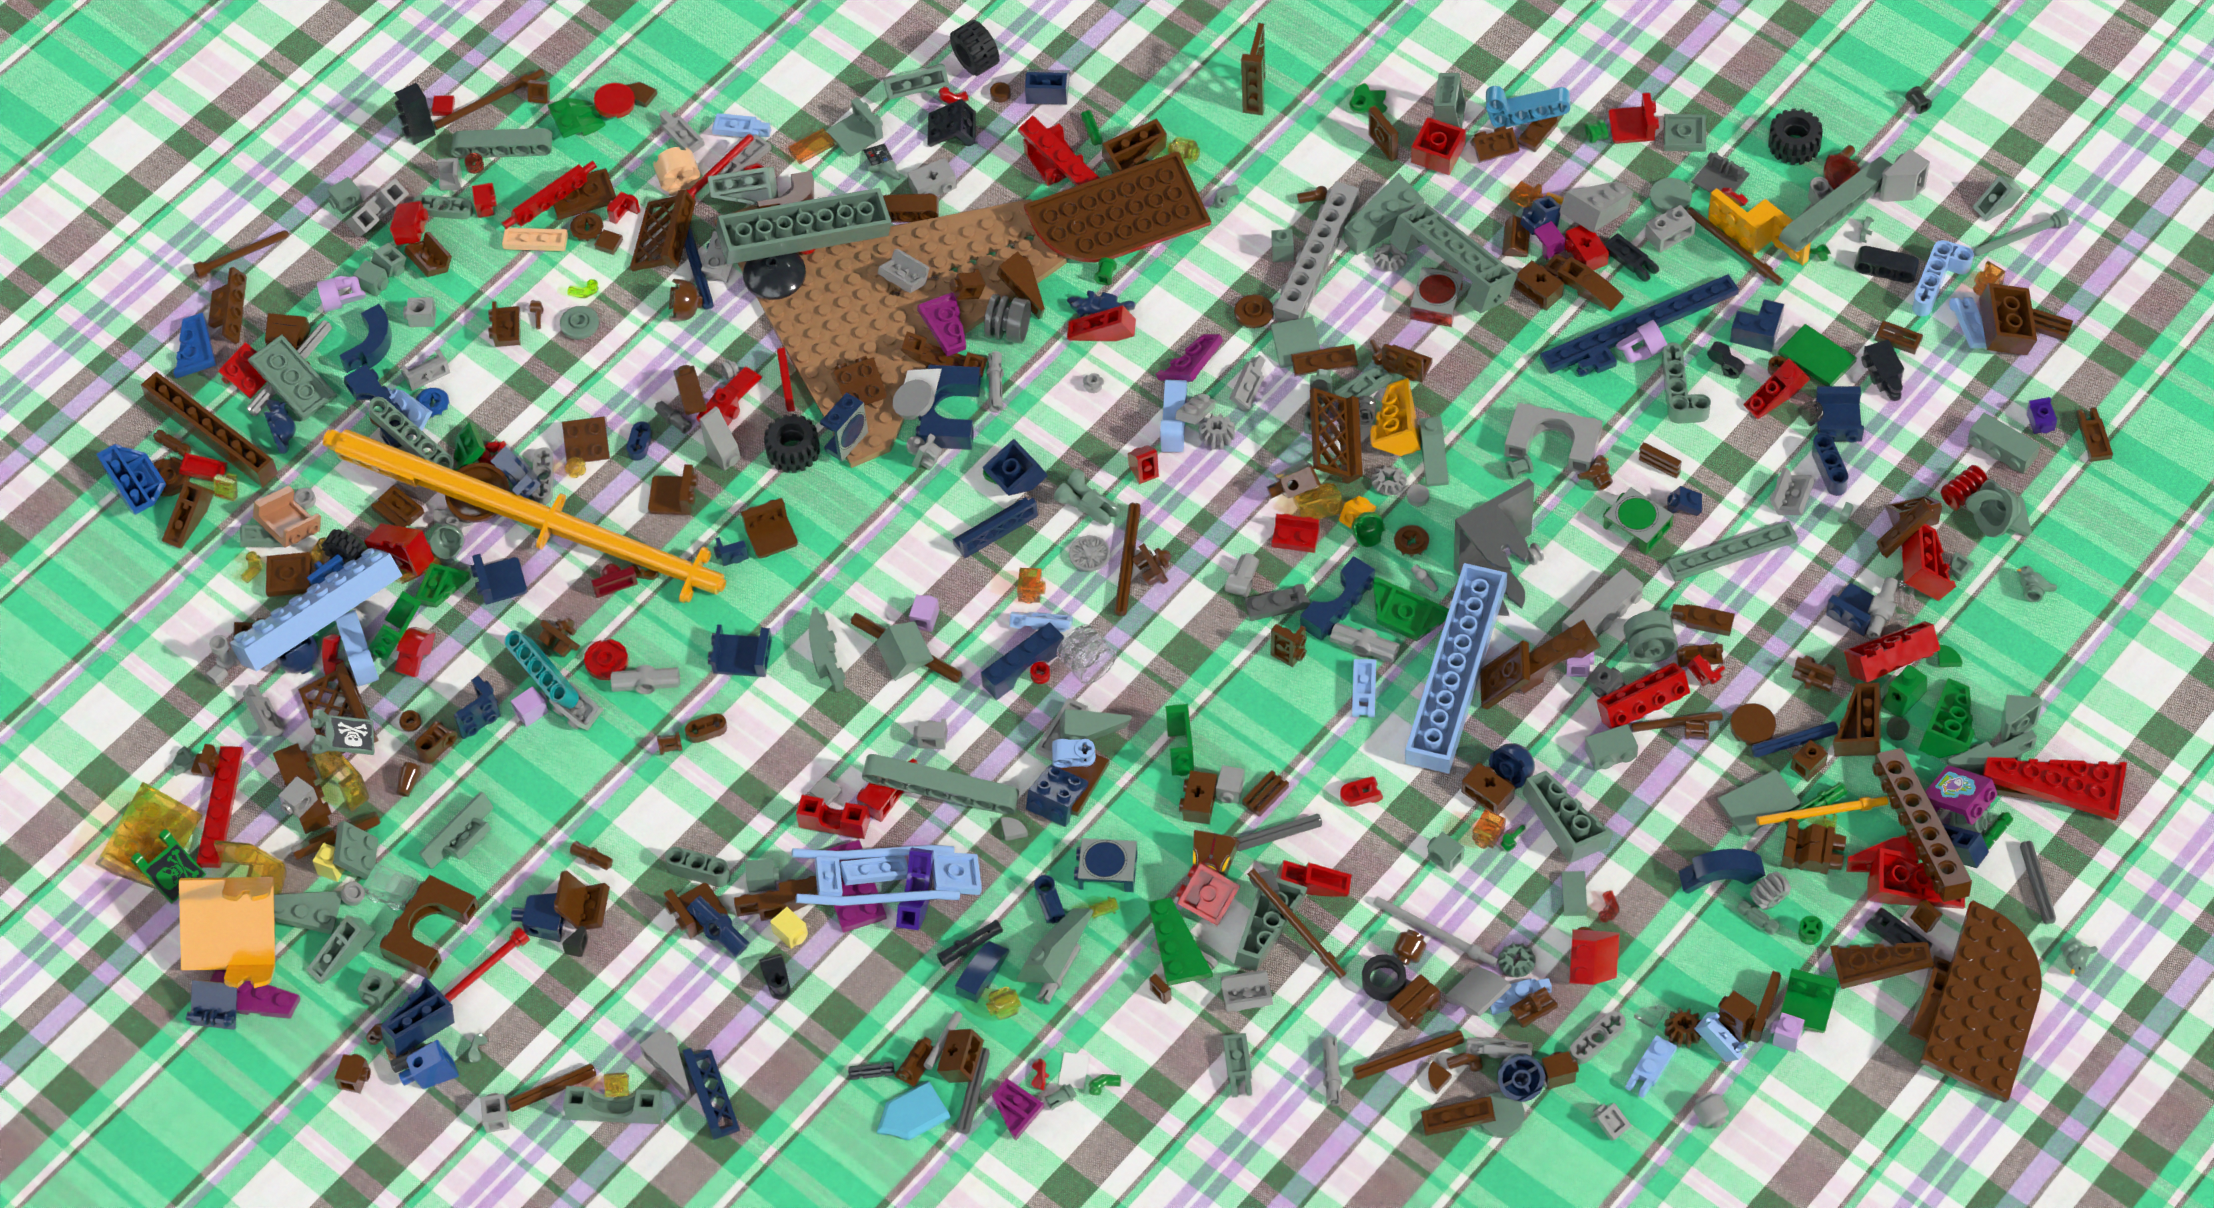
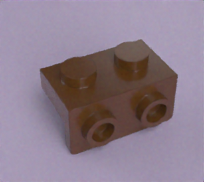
M425 232L422 242L406 245L404 253L426 277L448 272L452 256L430 232Z
M492 301V309L488 310L489 321L492 322V326L488 327L489 338L493 339L495 347L521 345L520 307L498 308L497 302Z

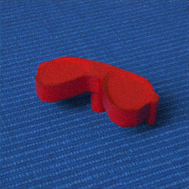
M1039 1058L1032 1064V1068L1038 1073L1032 1080L1031 1085L1036 1089L1044 1091L1046 1078L1049 1077V1074L1045 1072L1046 1062Z

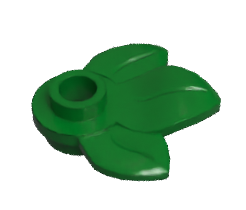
M1363 83L1354 89V96L1349 102L1350 109L1355 113H1369V108L1375 105L1381 113H1384L1388 110V107L1383 104L1386 98V91H1370L1368 85Z

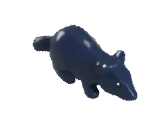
M1090 290L1087 291V298L1069 297L1067 299V302L1077 312L1079 317H1083L1084 313L1091 315L1122 305L1127 310H1134L1136 303L1133 301L1117 302L1118 297L1116 295L1102 292L1101 296H1097L1095 292Z
M269 399L267 407L270 412H264L266 421L279 452L285 454L289 450V440L296 432V425L293 419L287 415L288 410L284 407L286 405L285 402Z

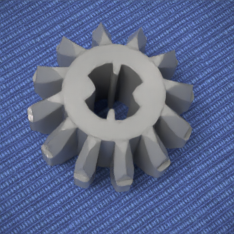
M1221 413L1216 417L1211 414L1210 418L1204 417L1203 423H1200L1199 438L1203 441L1205 447L1211 445L1213 450L1218 446L1223 449L1224 445L1230 446L1231 440H1234L1235 425L1233 422H1230L1229 416L1223 418Z
M1773 872L1757 882L1752 888L1750 895L1756 905L1763 910H1768L1779 904L1789 895L1791 886L1785 876L1783 877L1779 872Z

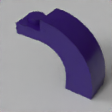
M910 848L904 892L931 890L934 850ZM929 900L900 902L897 908L896 927L919 931L926 915Z

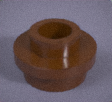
M407 710L402 713L399 724L404 731L412 732L421 726L422 719L419 713Z

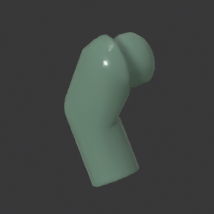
M1237 185L1218 190L1214 198V204L1218 208L1225 207L1229 197L1239 194Z

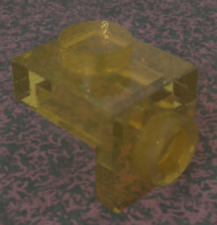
M626 1072L604 1074L605 1097L629 1095L630 1081L629 1075Z

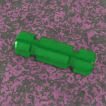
M1083 111L1081 118L1083 123H1085V128L1094 146L1101 145L1103 143L1102 135L1093 118L1092 111Z
M2002 812L1997 818L1998 821L1995 820L1986 831V836H1982L1988 850L1994 845V841H1997L2004 833L2007 826L2009 827L2013 822V817L2010 813Z

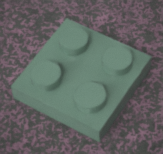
M346 821L338 823L333 863L367 881L374 878L378 838Z

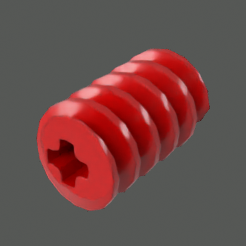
M1971 465L1967 470L1957 475L1955 479L1945 484L1940 493L1944 502L1952 510L1957 511L1960 506L1965 505L1967 498L1980 491L1981 486L1989 479L1979 466Z

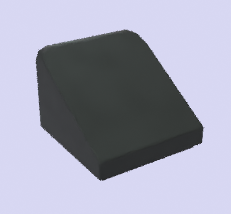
M584 926L578 928L562 943L565 954L576 957L583 956L589 939Z

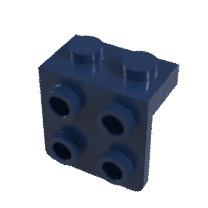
M481 554L472 556L474 564L470 565L473 578L478 577L479 582L475 583L478 595L483 594L486 605L527 593V586L517 557L484 565Z
M1850 583L1839 597L1835 595L1830 597L1826 615L1864 637L1871 621L1868 610L1874 595Z
M479 675L471 680L477 699L454 714V719L463 739L474 736L481 728L492 724L501 716L497 706L498 701L493 694L494 689L487 680L484 682Z
M1050 765L1028 789L1026 810L1066 827L1070 822L1072 805L1086 790L1088 781Z

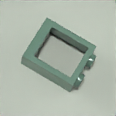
M1439 73L1434 100L1436 119L1462 128L1466 101L1460 73Z

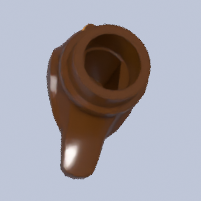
M1598 455L1588 471L1577 475L1578 479L1591 481L1593 486L1599 491L1608 488L1613 483L1609 473L1610 467L1607 464L1609 459L1603 455Z

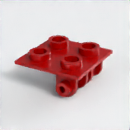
M245 342L218 372L223 376L221 380L225 384L232 383L251 399L267 381L249 363L248 359L257 351Z

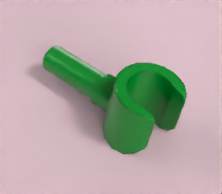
M1825 244L1819 245L1817 248H1810L1809 252L1818 255L1820 261H1827L1829 259L1827 254H1831Z
M1521 825L1511 834L1503 835L1501 846L1506 852L1516 847L1517 843L1514 839L1526 829L1524 825Z

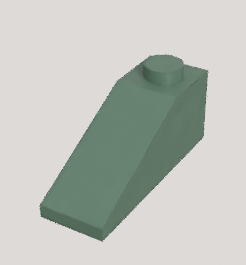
M1441 416L1419 418V434L1427 487L1449 485Z
M1065 709L1060 717V739H1089L1090 741L1126 728L1131 721V715Z
M346 915L306 970L317 981L324 984L363 951L376 932L362 918Z

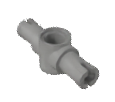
M1892 577L1885 578L1881 592L1873 597L1868 614L1871 616V621L1866 636L1870 639L1880 637L1883 625L1890 621L1895 610L1896 603H1894L1893 595L1898 581Z

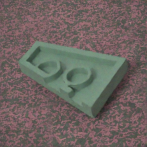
M341 891L274 895L275 922L332 935L342 901Z

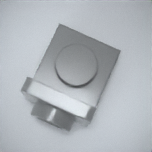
M1615 1103L1599 1105L1593 1110L1595 1115L1589 1119L1592 1123L1597 1122L1611 1141L1618 1138L1632 1126Z

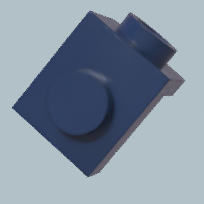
M1679 486L1667 497L1668 511L1674 514L1676 511L1682 510L1698 516L1702 513V494Z
M720 537L715 538L717 546L713 547L717 559L722 560L723 566L741 563L743 560L749 559L744 540L723 546Z

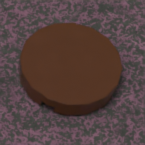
M170 457V459L166 460L164 458L153 464L166 483L160 496L179 494L185 480L190 482L191 476L179 474L183 460Z
M1756 703L1742 705L1732 714L1730 721L1731 732L1735 739L1741 740L1750 746L1770 740L1776 729L1775 716L1771 710L1763 705Z

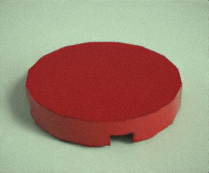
M608 83L601 86L595 92V109L606 118H611V116L622 118L634 109V92L630 87L622 83Z
M607 639V641L603 642L600 640L588 647L584 655V664L587 672L598 680H611L612 672L625 671L629 661L626 648L620 642L613 639Z

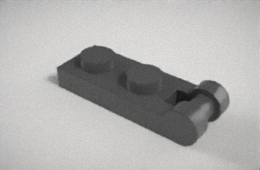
M1297 584L1290 589L1245 598L1250 621L1306 609L1310 605V601L1305 595L1307 592L1305 585Z

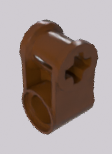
M440 720L432 723L415 741L419 760L425 764L436 761L447 748L454 744L457 739V732L447 729Z

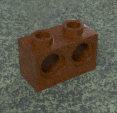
M1733 991L1729 996L1725 995L1718 1005V1008H1720L1718 1020L1739 1042H1742L1752 1030L1757 1005L1736 991Z

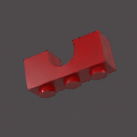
M801 795L796 812L799 828L865 839L870 823L868 806L846 802L843 810H837L827 806L824 798Z

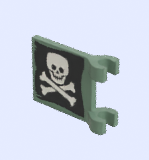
M313 710L311 727L321 728L325 726V737L322 735L314 736L312 753L321 754L326 751H339L374 755L373 720L331 716L323 710Z

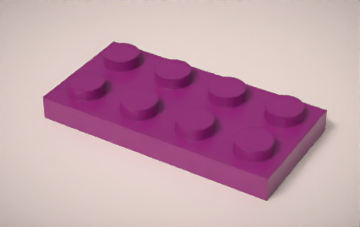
M859 839L827 850L846 851L861 850L863 848ZM860 859L839 860V863H840L841 861L860 860ZM841 875L842 896L879 894L875 882L845 886ZM882 903L833 905L843 933L887 919Z

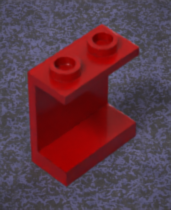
M1060 123L1047 128L1072 151L1064 139V129ZM1023 139L1024 153L1047 186L1067 178L1032 144ZM1082 154L1077 155L1084 162Z

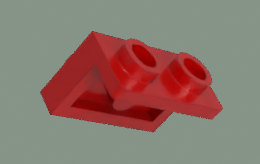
M718 388L706 404L707 411L700 412L696 418L700 422V418L714 407H717L727 426H729L732 420H735L740 413L737 395Z

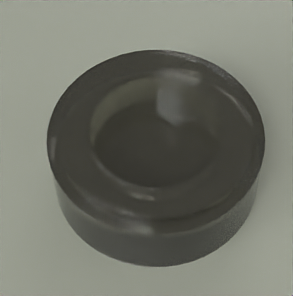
M1902 717L1891 718L1886 727L1887 735L1893 740L1905 739L1910 730L1908 721Z

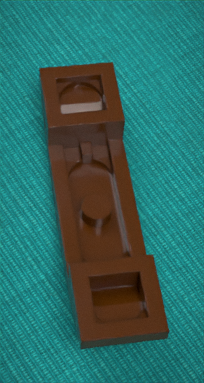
M906 332L901 351L910 358L925 366L980 367L982 378L988 358L967 352L966 356L958 353L946 356L942 348L926 343V337Z

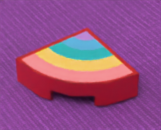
M1723 188L1721 190L1723 194L1739 206H1745L1748 202V199L1742 193L1738 195L1732 192V188Z

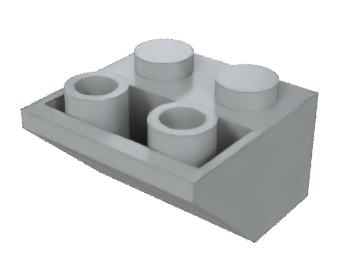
M1911 149L1904 154H1900L1891 167L1888 166L1882 173L1883 180L1880 186L1879 200L1882 202L1913 200L1926 187L1930 161Z

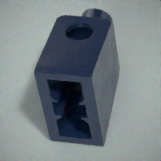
M557 893L529 895L526 899L525 908H512L511 920L522 922L524 932L527 935L561 942L565 919L554 910Z

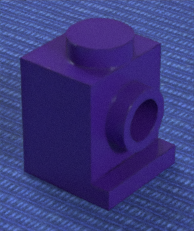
M2051 398L2030 400L2026 414L2033 433H2049L2054 431L2057 418L2051 404Z

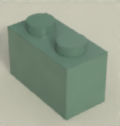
M1628 724L1585 737V751L1594 771L1608 769L1615 764L1627 763L1637 758L1638 744Z

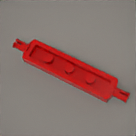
M592 160L583 167L578 164L512 210L511 217L501 222L503 227L507 230L515 223L522 227L542 212L547 211L552 205L564 199L568 194L582 187L587 182V174L597 168L595 162Z

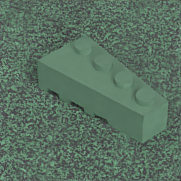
M1398 173L1344 227V242L1356 255L1361 254L1392 235L1398 215L1424 204V198Z
M1275 877L1280 889L1277 895L1295 914L1305 899L1307 887ZM1259 888L1234 965L1253 971L1258 970L1289 924V921Z

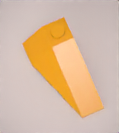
M1406 378L1388 384L1381 401L1382 408L1375 416L1377 419L1376 424L1372 425L1370 429L1371 445L1374 448L1398 456L1412 454L1421 450V443L1409 379Z

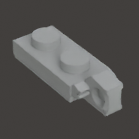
M666 109L659 113L664 132L682 150L689 148L694 153L705 145L704 140L680 115L673 117Z
M1260 355L1251 358L1244 365L1229 398L1243 411L1250 409L1264 379L1261 369L1266 360Z
M249 684L243 695L262 735L281 736L285 729L269 698L261 695L257 685Z
M1468 1037L1466 1044V1053L1477 1056L1484 1053L1494 1058H1501L1515 1053H1526L1532 1056L1533 1049L1532 1042L1486 1037V1039Z

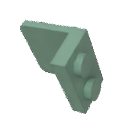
M858 97L851 100L853 114L827 130L828 135L850 157L883 138V122L878 115H874L866 102L863 103Z

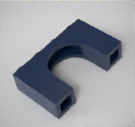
M929 365L928 369H941L932 407L925 415L918 416V420L921 423L920 426H916V436L922 438L926 443L931 433L936 437L933 443L940 448L972 450L974 438L973 420L945 418L940 416L935 411V408L939 402L948 397H979L981 385L980 367Z

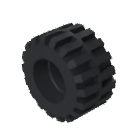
M974 19L970 20L950 33V42L956 58L973 76H979L997 65L1000 61L999 51L993 37L980 22Z
M1793 108L1791 111L1784 110L1782 114L1778 113L1770 125L1768 146L1771 154H1775V158L1777 160L1782 159V162L1785 164L1790 162L1791 165H1795V163L1802 165L1804 161H1812V157L1816 158L1818 152H1820L1823 134L1822 123L1819 122L1817 116L1813 117V113L1810 111L1807 113L1804 109L1799 111ZM1791 135H1797V136H1800V137H1802V138H1792V137H1790V136H1791Z
M792 414L789 417L783 415L781 419L779 417L774 419L775 423L771 422L768 425L769 429H766L764 432V444L770 464L775 465L777 470L783 469V472L786 473L788 471L797 473V470L802 472L806 470L805 467H811L813 461L816 462L818 454H820V443L816 426L812 424L810 419L806 420L805 416L802 415L797 417V414ZM789 441H800L795 446H784Z

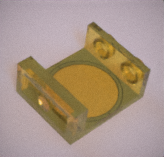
M340 751L312 754L320 777L323 780L336 770H339L345 777L338 784L345 803L351 811L370 799L362 775Z

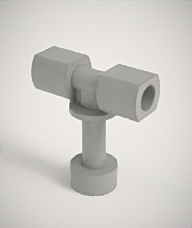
M222 635L214 636L209 642L212 652L218 656L216 658L217 664L206 674V677L216 686L228 676L227 671L233 665L238 667L241 664L233 649L227 652L229 644Z

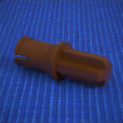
M575 841L571 845L570 853L584 859L587 864H594L604 870L612 867L613 859L598 852L597 848H590L579 841Z

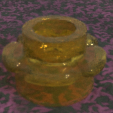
M570 458L565 465V471L569 473L570 477L578 478L585 474L586 463L581 458Z

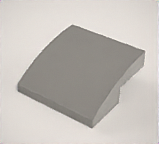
M1476 966L1445 997L1450 1004L1462 1006L1467 1014L1481 1016L1512 986L1499 975Z

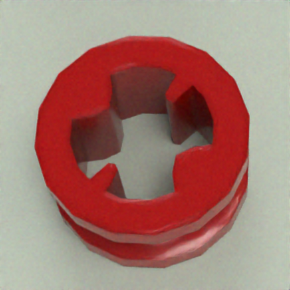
M1036 662L1031 666L1030 676L1034 683L1044 684L1049 681L1050 668L1047 663ZM1036 672H1044V675H1040L1039 673L1037 674Z

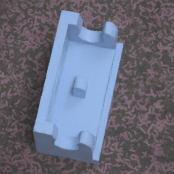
M1707 1012L1695 1027V1030L1725 1062L1739 1060L1743 1056L1739 1051L1748 1048V1045L1745 1042H1739L1718 1020L1720 1016L1717 1012Z

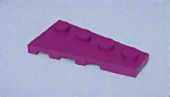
M215 970L210 981L224 983L226 970ZM244 981L237 991V1012L245 1015L256 1013L266 1017L291 1019L301 998L295 993L271 985L254 988L251 981Z

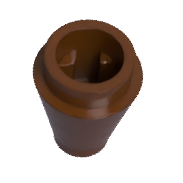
M404 762L403 766L400 767L396 791L398 795L403 797L410 796L421 776V767L419 765Z

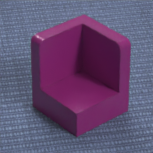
M1552 221L1534 230V234L1542 243V255L1546 260L1555 254L1564 252L1565 238Z

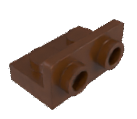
M1506 126L1498 127L1489 134L1486 131L1475 134L1474 138L1470 141L1471 146H1474L1479 163L1520 151L1513 127L1507 129Z
M1275 624L1271 629L1270 655L1291 667H1294L1298 661H1302L1307 652L1305 649L1307 641L1306 627L1301 626L1294 634L1290 629Z

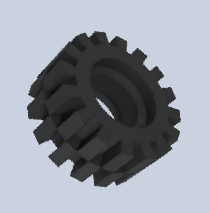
M333 529L322 543V550L325 551L324 554L326 556H330V560L338 554L342 557L344 564L351 560H357L365 551L358 539H354L352 534L348 535L347 531L342 532L341 529Z

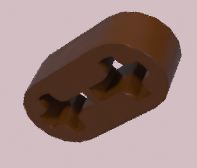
M718 713L693 720L685 726L686 738L691 743H700L721 736L727 731L726 718ZM718 722L720 727L716 728L714 723ZM697 729L698 734L694 735L692 730Z

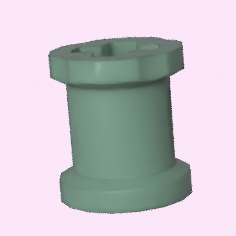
M1527 454L1523 455L1521 459L1506 462V469L1511 479H1515L1518 475L1527 472L1529 474L1534 472L1532 461Z

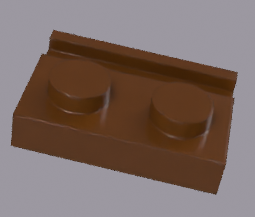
M394 485L382 494L375 504H371L373 511L394 526H410L425 513L423 507Z

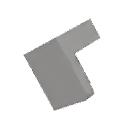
M458 158L438 159L440 190H461L462 172Z

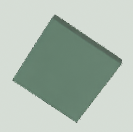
M1664 114V151L1706 152V115Z

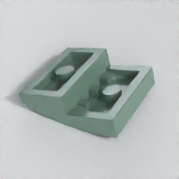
M1312 316L1271 324V332L1280 368L1292 366L1291 354L1320 350Z

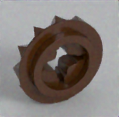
M582 213L576 216L570 224L573 237H577L579 241L585 239L587 242L591 238L596 239L597 235L601 234L604 228L602 219L594 213ZM586 223L590 226L588 231H585Z
M1404 526L1394 536L1396 550L1401 551L1402 555L1409 554L1411 557L1415 554L1421 555L1428 548L1429 535L1419 526ZM1415 538V543L1408 546V540L1411 541Z

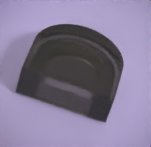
M1817 401L1807 402L1797 408L1798 413L1809 427L1819 422L1824 416L1823 407Z

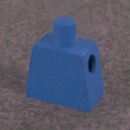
M438 1039L407 1056L406 1060L409 1069L398 1073L404 1086L416 1081L422 1089L459 1077L452 1055Z

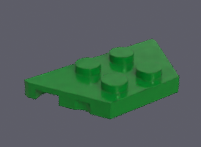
M1375 576L1373 592L1376 624L1418 641L1446 621L1449 608Z

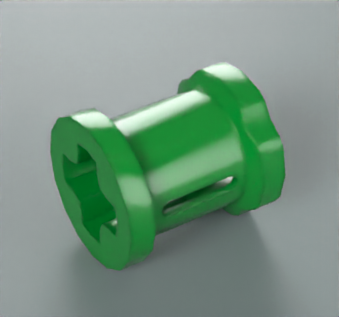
M1101 258L1098 263L1099 270L1095 273L1094 280L1100 285L1108 286L1112 284V274L1117 268V263L1111 258Z

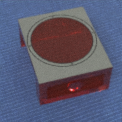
M1422 267L1410 306V320L1452 327L1458 294L1460 290H1463L1464 275Z

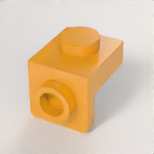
M1358 496L1344 504L1339 521L1352 529V523L1356 517L1363 512H1375L1376 506L1370 503L1367 498Z

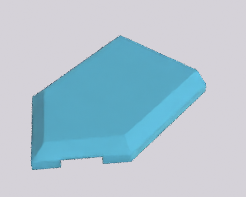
M927 1080L886 1102L877 1134H888L900 1137V1139L911 1140L950 1119V1115Z

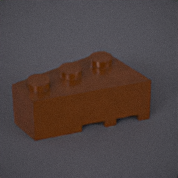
M1156 118L1102 143V158L1112 173L1151 161L1166 148L1167 133Z

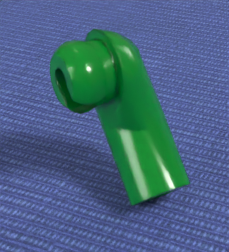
M1101 1074L1088 1084L1090 1087L1089 1093L1091 1095H1100L1102 1092L1101 1088L1104 1086L1120 1087L1121 1075Z

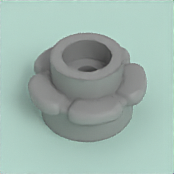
M726 359L721 364L722 373L727 380L734 378L739 373L735 361L731 362Z
M1091 373L1084 377L1083 386L1089 393H1097L1102 389L1104 380L1099 374Z

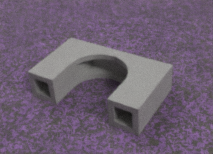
M1517 403L1505 442L1504 456L1521 459L1523 455L1528 454L1531 442L1536 435L1544 431H1559L1567 435L1573 443L1569 456L1568 470L1578 473L1586 472L1593 464L1602 434L1603 421L1592 417L1578 416L1573 413L1559 412L1551 408Z

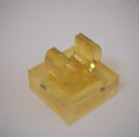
M228 473L226 476L217 474L214 477V496L234 502L238 497L237 475Z

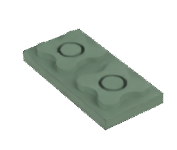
M280 335L248 359L249 363L302 421H305L337 397L331 387L283 335Z

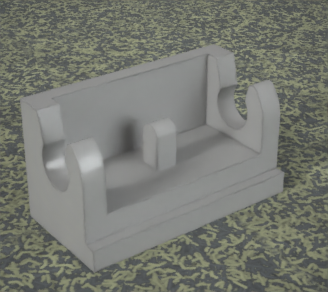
M440 349L435 350L437 354L435 358L407 370L405 365L401 366L402 375L412 391L450 373L447 360Z

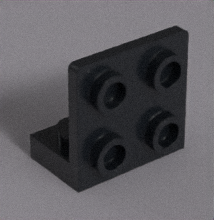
M959 99L928 114L927 145L932 147L955 136L968 147L975 144L976 111L964 100Z

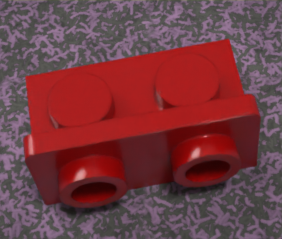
M1276 514L1272 547L1315 553L1320 532L1319 519L1292 516L1290 514Z

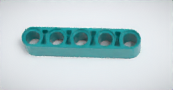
M517 630L510 631L505 637L507 649L553 702L567 709L573 708L579 699V694L530 637Z

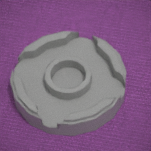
M916 379L903 384L896 391L893 398L895 412L905 420H914L919 415H925L934 402L931 386L923 380Z

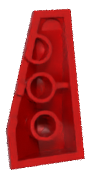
M1884 848L1877 850L1868 876L1867 900L1893 905L1918 906L1920 901L1926 899L1934 907L1965 908V898L1947 902L1942 901L1940 895L1934 891L1931 878L1926 876L1922 862L1917 863L1907 858L1908 855L1900 851Z

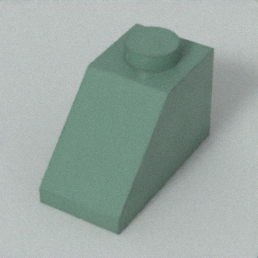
M1999 175L1973 205V208L1985 221H1989L2012 208L2025 191L2012 178Z

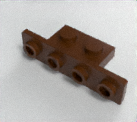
M235 267L229 268L228 283L212 291L208 325L213 329L223 325L222 335L232 343L237 344L240 341L247 276Z

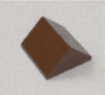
M1925 495L1888 504L1885 507L1894 526L1916 504L1925 498L1929 501L1935 513L1925 524L1933 526L1939 524L1942 503Z

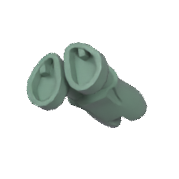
M1079 468L1072 472L1068 483H1062L1054 494V500L1078 508V511L1086 513L1104 526L1111 522L1109 515L1116 517L1121 511L1113 501L1100 495L1096 489L1092 490L1085 484V473ZM1075 493L1083 496V498H1079Z

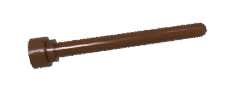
M283 230L208 263L206 261H199L193 264L194 270L199 279L208 276L207 274L211 273L210 270L286 239L289 233Z

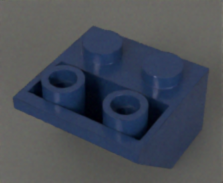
M1029 69L1026 72L1025 80L1026 104L1067 105L1070 70Z

